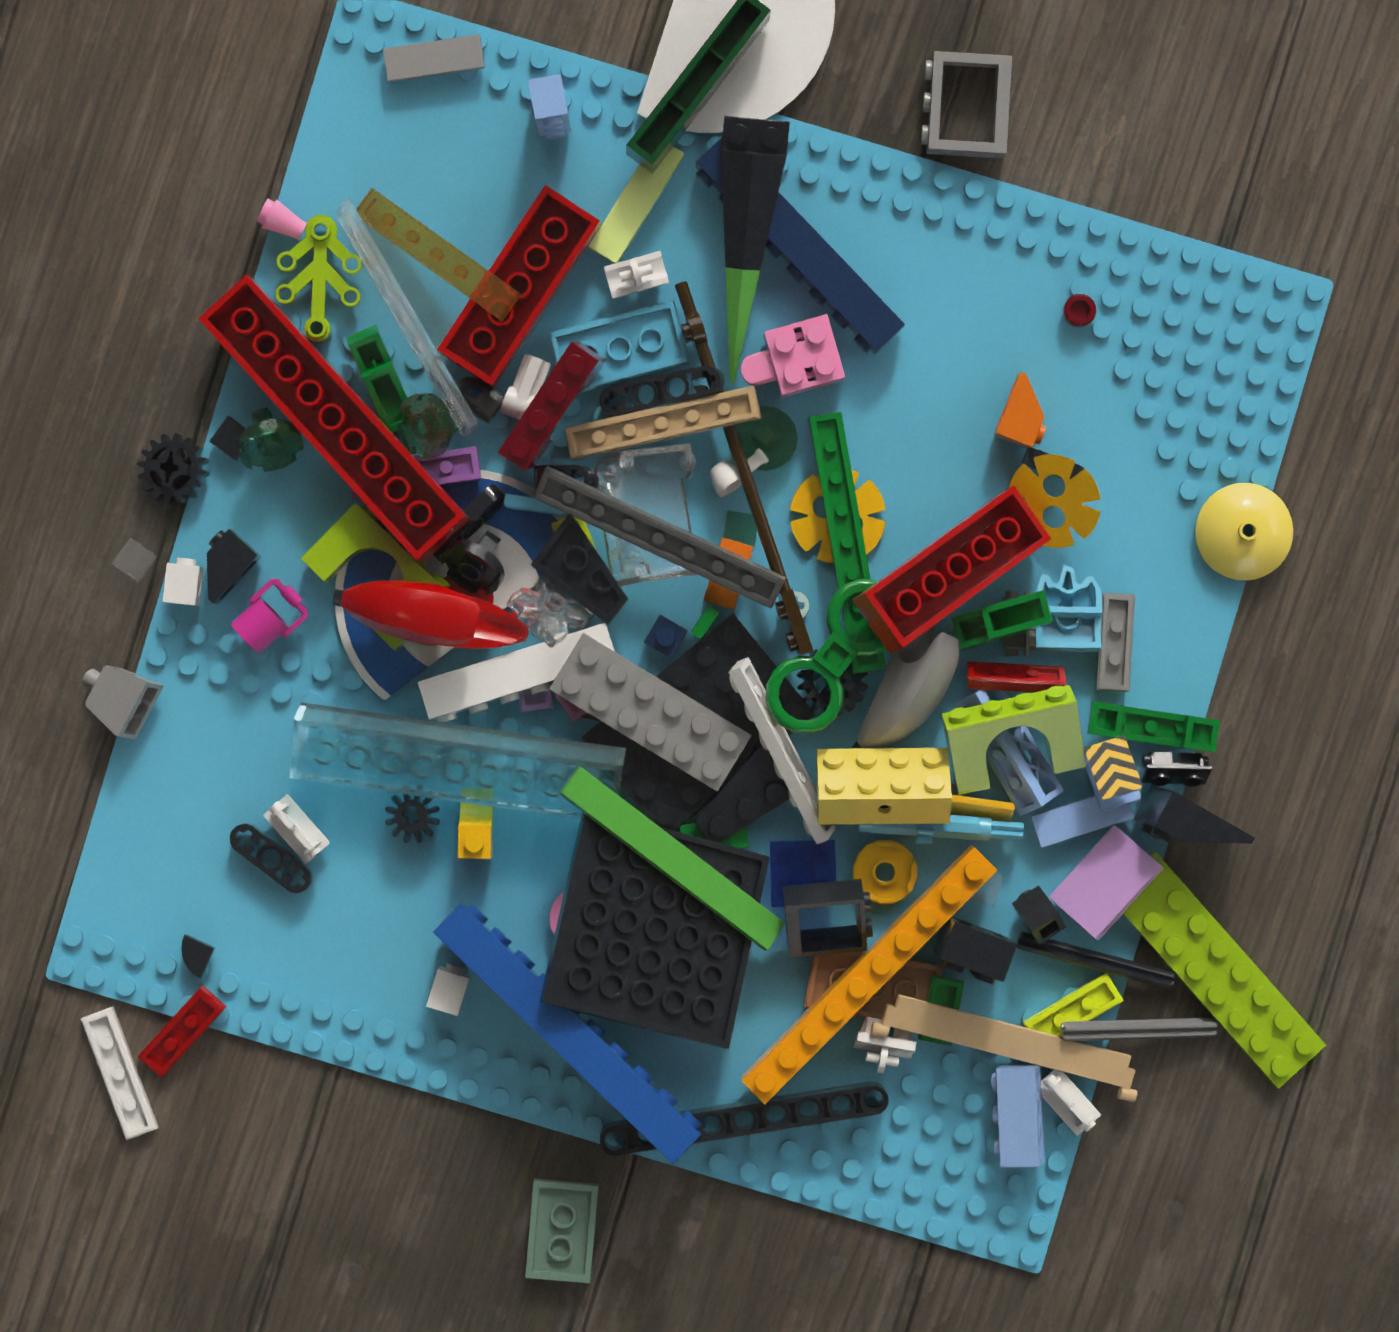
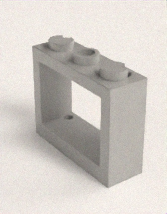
M934 51L932 60H926L925 80H930V93H924L923 112L928 113V125H922L921 145H926V154L1001 159L1005 157L1007 153L1012 56ZM943 65L996 68L991 143L939 139Z

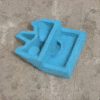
M1063 565L1060 580L1057 583H1052L1049 576L1041 574L1036 592L1045 590L1053 623L1034 629L1035 651L1100 652L1102 589L1093 576H1088L1082 584H1077L1074 568Z

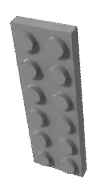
M585 633L581 635L549 688L559 696L716 791L719 790L752 736Z

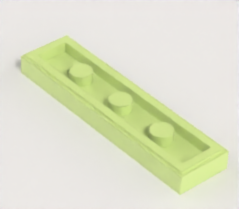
M673 147L653 174L639 164L590 243V250L614 264L621 260L684 158L685 154L682 151Z

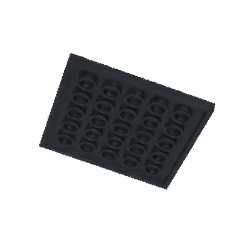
M582 812L539 1002L729 1049L752 941ZM662 828L760 903L769 856Z

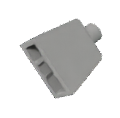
M110 665L103 667L101 673L95 669L88 670L82 680V684L91 690L85 701L86 707L113 734L136 740L164 687L161 683Z

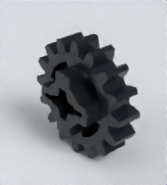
M174 433L172 440L169 435L162 434L161 443L150 440L152 450L142 449L141 453L146 457V460L137 462V466L144 468V472L138 475V479L148 482L143 487L144 491H154L152 498L158 501L164 496L165 503L171 505L174 502V498L181 504L186 502L185 495L196 498L197 494L194 489L196 487L205 488L206 485L200 481L201 477H206L210 474V472L202 469L203 465L209 463V459L199 457L204 449L201 446L192 448L194 440L187 437L183 441L182 435ZM166 450L165 455L156 460L158 456ZM184 450L191 457L193 465H189L186 461ZM177 465L179 468L178 472H168L169 466ZM154 473H157L162 479L161 485H163V488L156 481ZM190 478L188 483L181 488V484Z
M815 649V650H814L811 654H809V655H810L811 657H813V656L817 653L818 650ZM851 663L839 677L844 690L843 698L845 699L837 716L844 714L845 709L848 712L855 709L854 702L860 703L864 699L860 692L868 689V684L861 681L862 678L868 675V672L852 675ZM812 670L799 671L797 677L804 679V682L798 685L797 689L805 690L807 693L802 699L803 702L812 700L814 703L811 710L815 711L822 707L824 713L830 698L827 682L820 674Z

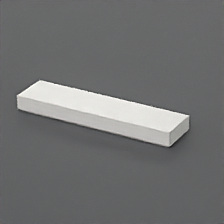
M112 1006L81 1018L126 1140L159 1128L114 1007Z

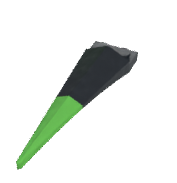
M724 116L721 165L729 378L731 383L736 378L786 161L790 122Z

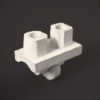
M661 251L604 266L612 299L669 284Z
M866 1017L861 1030L858 1031L855 1037L853 1048L871 1051L867 1052L866 1061L877 1063V1073L884 1074L886 1065L898 1067L899 1057L912 1058V1054L915 1053L916 1042L912 1041L913 1032L894 1028L892 1037L884 1038L870 1034V1029L873 1021L881 1023L882 1020Z

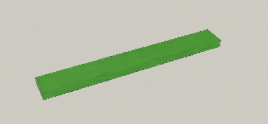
M581 766L577 767L559 792V795L757 946L764 951L769 950L785 926V922Z

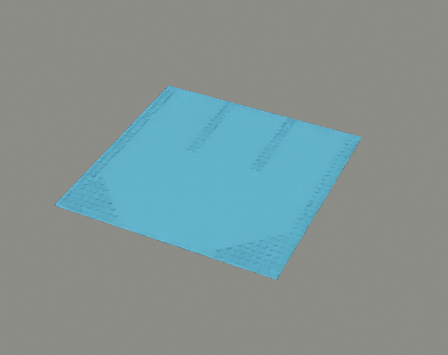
M398 0L337 1L278 201L305 222H308L309 219L316 215H326L334 220L338 228L337 239L351 254H355L361 259L363 267L360 273L356 275L346 273L342 267V261L329 248H327V262L350 287H354L360 292L361 302L353 308L345 306L341 301V295L326 280L325 319L330 323L332 332L325 342L315 343L304 332L305 323L311 318L313 280L296 295V299L292 304L283 305L276 299V289L282 284L290 283L313 261L314 248L297 261V267L292 272H283L277 265L278 255L285 251L289 252L306 236L305 228L299 240L270 230L268 231L254 280L380 418L346 340V337L374 325L377 326L418 422L393 432L413 456L476 446L480 470L503 474L535 489L534 468L524 471L498 453L519 421L500 413V409L509 386H512L524 355H531L550 363L551 367L547 375L548 377L556 365L548 334L550 332L670 300L675 301L680 324L686 323L685 315L675 289V285L684 281L688 283L696 310L705 328L715 366L724 376V392L752 386L746 383L741 376V365L748 355L767 350L763 337L765 331L828 314L845 374L844 381L784 398L780 397L776 381L755 386L761 419L736 424L746 458H750L760 448L769 459L766 464L763 463L754 470L752 476L790 588H793V591L804 594L809 601V610L803 617V621L814 651L815 649L819 650L830 636L826 624L827 606L838 588L834 565L817 559L822 540L806 552L794 537L790 522L793 520L808 517L806 514L790 510L795 492L812 474L818 478L808 421L809 416L842 412L851 470L859 473L855 491L865 482L871 480L883 497L886 509L867 515L868 517L886 522L881 539L873 550L866 555L870 579L879 581L996 495L1009 488L1013 475L1022 465L1021 462L1026 448L996 437L993 434L1015 378L1019 372L1027 374L1045 416L1042 425L1047 426L1040 445L1034 443L1032 448L1073 459L1076 464L1084 467L1092 475L1099 489L1101 499L1086 502L1083 505L1099 510L1101 512L1094 530L1087 538L1083 539L1072 527H1069L1074 540L1073 546L1065 548L1041 546L944 617L936 625L932 642L941 632L956 637L951 620L952 617L1003 602L1002 598L1005 597V591H1018V597L1024 596V591H1029V594L1035 593L1041 574L1049 576L1052 583H1057L1060 580L1063 565L1074 568L1077 584H1082L1086 577L1093 576L1102 589V593L1135 594L1129 692L1095 690L1098 652L1029 650V656L1024 657V650H1018V656H1005V650H1002L1003 640L965 651L959 649V659L954 676L939 705L927 720L909 736L886 748H947L941 713L952 711L957 708L955 706L957 702L978 691V689H967V661L1063 666L1065 668L1066 684L1070 685L1077 701L1084 748L1114 739L1113 737L1087 734L1092 701L1202 718L1206 717L1246 581L1224 577L1211 569L1203 560L1195 539L1197 516L1203 504L1212 494L1229 485L1251 483L1263 486L1273 492L1333 290V282L1331 280L789 117L773 114L767 120L790 122L787 156L778 192L903 321L905 326L875 355L871 350L865 353L853 340L856 335L848 326L842 329L831 317L832 309L826 303L822 306L819 305L808 293L811 287L803 279L797 282L786 270L789 264L781 256L777 259L774 258L765 248L736 378L731 383L729 378L723 204L718 198L721 193L713 185L709 188L705 186L696 176V173L699 171L696 168V161L722 137L723 132L696 133L685 131L673 146L685 154L684 158L619 261L622 262L661 251L669 284L612 299L604 266L614 263L593 252L588 246L495 389L439 354L437 348L544 185H547L600 220L602 226L639 166L637 162L626 155V145L647 119L639 115L637 111L649 76ZM480 34L485 69L392 83L388 82L383 53L384 48ZM561 74L571 131L565 132V137L547 140L546 136L539 137L528 80ZM319 225L315 229L317 236H324L327 232V228L324 225ZM289 256L284 257L281 261L284 268L290 267L293 263L292 257ZM350 259L346 264L347 269L355 270L358 267V261ZM282 290L280 298L282 300L290 299L292 295L291 290ZM352 291L348 292L345 296V300L348 303H353L357 299V294ZM1075 294L1088 295L1096 305L1095 318L1084 327H1073L1063 317L1065 302ZM314 323L311 327L313 334H320L323 330L321 323ZM692 342L686 343L691 364L579 393L550 437L552 442L537 465L556 464L591 467L599 477L598 490L720 546L722 537L754 546L750 561L770 569L742 485L725 497H719L713 487L709 472L715 465L726 460L735 466L723 428L573 461L570 459L564 428L616 417L605 413L599 404L600 395L605 388L700 367L701 363ZM231 356L203 447L204 450L201 454V457L209 459V463L203 465L202 469L210 472L209 476L201 477L200 481L206 485L205 488L196 487L194 489L197 497H188L169 563L176 564L177 557L195 559L196 566L204 567L200 606L162 602L164 577L136 670V674L161 683L164 687L136 740L116 737L46 970V977L58 983L169 1016H174L200 986L203 985L226 1005V1008L209 1028L600 1144V1134L606 1124L627 1119L448 948L433 931L460 903L466 907L472 904L489 919L485 923L489 929L492 930L496 927L512 941L508 947L514 953L520 950L536 964L532 970L538 976L542 973L546 974L554 939V933L550 927L549 914L555 899L565 891L582 811L559 795V792L575 769L581 766L643 815L645 814L582 738L584 734L600 721L581 717L573 722L555 697V692L551 691L554 708L521 713L519 700L501 705L499 699L487 703L489 709L471 715L469 710L456 713L458 719L439 724L437 719L429 720L418 682L605 622L593 613L587 615L583 605L545 577L504 609L508 613H512L543 601L548 595L552 594L557 597L556 606H545L517 617L528 626L529 634L525 642L483 649L454 647L384 701L360 677L344 649L338 630L335 605H333L337 574L328 583L324 582L301 560V557L355 502L361 507L365 503L360 498H351L350 486ZM680 378L674 379L669 385L670 393L674 397L681 396L685 391V383ZM706 378L698 381L692 380L693 386H708ZM816 378L808 379V382L814 381ZM650 385L642 386L639 390L638 397L642 403L647 404L654 398V390ZM613 393L614 397L609 400V405L615 406L618 409V403L624 401L632 402L630 396L621 397ZM228 415L256 435L238 461H235L209 442ZM1028 467V468H1030L1037 476H1039L1036 469H1033V468H1031V467ZM1049 475L1044 479L1043 488L1048 495L1058 497L1065 491V482L1063 479ZM582 476L577 478V480L583 482L584 478ZM819 496L813 503V511L818 517L825 518L822 496ZM1050 506L1044 510L1043 520L1047 526L1058 528L1064 524L1065 515L1059 507ZM860 518L861 527L863 528V521ZM586 523L598 554L629 598L611 623L607 625L616 653L652 675L657 676L700 641V639L691 634V630L707 607L711 606L719 612V615L702 638L734 613L777 667L785 660L798 656L796 651L791 652L785 633L790 631L786 620L780 621L775 603L772 609L740 594L734 610L705 602L703 599L708 586V579ZM1246 524L1243 527V534L1245 536H1252V526ZM228 529H231L262 557L219 604H213L208 599L207 552L211 549L209 542L220 530L226 532ZM271 578H277L285 586L290 585L302 598L300 602L307 608L308 617L285 639L280 635L261 654H258L234 630L231 623L251 605L248 600ZM273 584L260 597L278 613L289 627L302 613L296 607L293 608L279 594L280 591ZM796 597L799 609H803L804 603L798 602ZM840 610V623L845 632L842 611ZM659 615L688 630L672 659L644 643ZM886 650L883 653L887 668L891 654ZM799 669L788 674L786 679L803 698L807 693L805 690H798L797 686L803 683L804 679L797 677V673L806 669ZM886 669L868 672V675L861 679L862 682L868 684V689L860 692L864 699L860 703L854 702L855 709L850 712L845 709L844 714L837 716L823 730L811 734L792 733L789 736L815 788L817 749H852ZM993 691L987 693L990 701L997 700ZM1006 691L1009 698L1016 697L1022 693L1031 694V692ZM812 700L806 701L808 706L812 708L814 702ZM820 707L813 711L816 715L811 719L818 718L823 713V708ZM1014 727L1007 729L1011 735L1015 736ZM1027 727L1052 769L1047 757L1044 734L1035 728ZM1126 739L1140 780L1146 769L1142 767L1143 754L1148 755L1149 751L1172 752L1173 763H1178V752L1195 753L1196 751L1194 749ZM1023 749L1022 756L1027 763L1031 764V756L1028 751ZM986 759L990 789L967 793L962 796L1012 803ZM949 761L950 781H951V784H954V781H953V778H952L951 767H950V761ZM1085 767L1054 774L1064 791L1042 807L1021 817L1015 808L1011 822L1024 823L1023 841L990 838V841L932 837V845L915 843L916 836L859 832V824H834L836 829L829 840L816 844L813 836H810L804 828L803 817L798 807H794L789 799L748 824L746 832L749 847L740 848L770 857L760 904L785 922L783 886L853 880V863L857 853L866 844L876 840L889 839L903 844L912 853L917 864V880L913 890L898 902L878 904L871 901V911L865 912V918L871 917L873 937H867V949L970 845L974 846L998 871L953 917L1007 936L1016 943L1020 932H1030L1019 918L1012 903L1023 892L1032 890L1039 885L1066 925L1065 929L1050 939L1133 961L1141 936L1122 914L1097 941L1049 898L1053 891L1113 826L1098 829L1042 848L1039 845L1030 816L1095 796ZM1039 777V785L1043 792L1047 794L1050 792V789L1045 780ZM1142 783V789L1139 790L1141 800L1130 804L1134 817L1151 785L1155 786L1152 783ZM1167 784L1156 787L1172 790L1182 796L1185 785ZM406 788L409 789L412 799H414L415 791L418 788L422 789L421 801L431 794L434 799L427 804L428 808L440 807V811L430 814V817L440 819V824H427L434 831L431 837L426 835L421 829L423 841L420 843L416 842L414 833L411 834L410 841L404 843L403 836L405 831L402 830L398 836L394 837L392 832L398 827L397 823L389 826L385 823L386 820L395 818V814L385 812V808L387 806L398 807L391 797L397 795L404 802L403 789ZM957 790L951 791L952 794L958 795ZM461 791L494 792L493 857L491 859L458 858ZM286 794L295 801L331 842L305 864L310 868L313 880L310 887L301 893H292L286 890L235 851L230 844L231 831L238 825L249 823L256 826L303 862L263 816L273 804L280 801ZM411 807L410 811L406 810L404 816L409 818V823L415 825L414 821L418 820L420 822L421 815L416 813L417 808ZM695 812L692 816L685 820L681 825L696 823L694 816L697 814V812ZM1133 819L1114 824L1149 855L1154 851L1164 859L1168 842L1145 834L1140 830L1142 824ZM678 826L673 831L680 832V827ZM248 830L245 833L239 831L238 836L241 838L239 845L250 844L255 848L251 855L256 857L257 851L266 842L261 839L260 844L257 845L250 839L251 831ZM267 849L262 855V861L267 867L274 868L280 863V854L275 849ZM287 859L285 866L276 874L282 877L283 872H286L292 877L290 883L293 886L298 883L304 885L305 881L302 878L304 872L299 870L295 873L287 868L292 864ZM881 863L876 868V876L881 881H888L894 875V868L890 863ZM855 904L799 909L800 930L856 925ZM786 924L769 950L764 951L754 942L751 943L729 1049L583 1013L579 1015L586 1022L589 1019H593L606 1031L603 1038L610 1045L613 1042H617L628 1052L630 1056L627 1061L634 1068L637 1065H641L654 1078L650 1083L658 1091L665 1088L678 1101L674 1107L679 1111L759 1099L741 1081V1076L808 1009L804 1007V1000L812 956L789 958ZM941 928L910 959L941 964L938 961L939 956L933 951ZM185 934L216 947L202 978L194 975L187 968L183 960L181 946ZM1016 948L1004 982L995 979L994 985L976 979L969 972L970 969L964 968L963 972L960 973L943 967L942 977L964 981L959 1010L1025 1027L1022 1023L1023 1021L1104 972ZM447 963L466 968L464 974L471 975L458 1016L426 1007L437 969L440 966L446 968ZM1108 973L1121 997H1123L1128 978ZM1121 1003L1091 1021L1116 1020ZM852 1016L774 1096L871 1081L881 1084L887 1092L889 1098L888 1106L882 1113L694 1143L674 1164L658 1149L632 1153L1021 1270L1039 1273L1045 1260L1082 1133L1076 1136L1042 1097L1045 1162L1040 1167H1000V1158H995L994 1142L996 1138H999V1126H995L993 1123V1107L998 1106L997 1093L992 1092V1074L996 1073V1068L1001 1065L1032 1063L952 1043V1046L923 1041L918 1039L919 1034L913 1033L912 1041L916 1042L915 1053L912 1054V1058L899 1057L898 1067L886 1065L884 1074L877 1073V1063L866 1061V1054L871 1051L853 1048L855 1037L858 1031L861 1030L865 1018ZM890 1026L888 1037H892L894 1027ZM1110 1040L1079 1042L1107 1049ZM1041 1066V1080L1053 1069ZM1064 1072L1091 1102L1097 1080ZM871 1090L865 1095L864 1102L869 1106L878 1105L882 1099V1094L877 1090ZM844 1095L836 1096L832 1101V1107L837 1111L845 1110L850 1104V1099ZM807 1100L800 1105L799 1111L805 1116H811L817 1111L818 1105L814 1101ZM779 1105L772 1106L767 1112V1117L773 1121H779L785 1115V1109ZM744 1110L738 1112L735 1116V1122L740 1126H747L753 1120V1115ZM708 1116L703 1120L702 1125L708 1131H715L720 1127L721 1121L716 1116ZM611 1131L605 1137L606 1142L611 1146H618L624 1141L623 1135L618 1131ZM638 1131V1136L640 1137V1139H641V1140H644V1141H648V1140Z

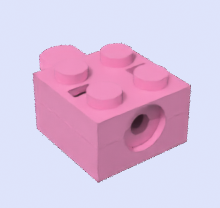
M828 314L765 331L763 337L767 350L748 355L741 365V376L746 383L752 386H759L776 381L781 398L841 382L845 379ZM816 378V380L808 382V379Z

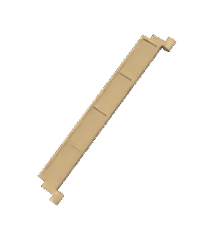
M900 994L897 995L895 1006L886 1004L882 1022L873 1021L870 1034L887 1038L891 1026L1120 1086L1117 1094L1118 1099L1134 1103L1137 1098V1090L1131 1089L1136 1070L1129 1068L1131 1055L1079 1041H1064L1060 1036Z

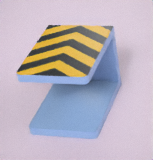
M1125 735L1084 748L1085 768L1102 812L1141 800L1139 790L1142 789V783Z

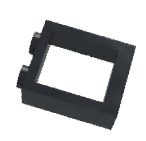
M861 879L783 886L789 958L868 951L867 937H873L871 917L865 918V912L871 911V900L869 891L863 892ZM855 904L856 925L800 930L799 909Z

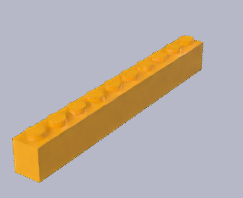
M970 845L867 949L868 951H865L741 1076V1081L766 1104L998 870L974 846Z

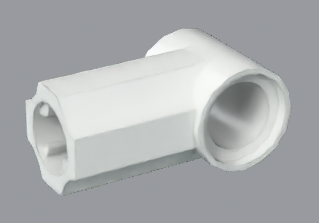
M525 354L512 386H509L500 413L519 420L545 382L551 364L537 357Z

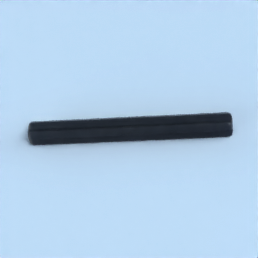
M1020 932L1016 944H1018L1017 948L1020 950L1166 989H1171L1174 984L1175 973L1172 971L1048 939L1039 945L1032 934Z

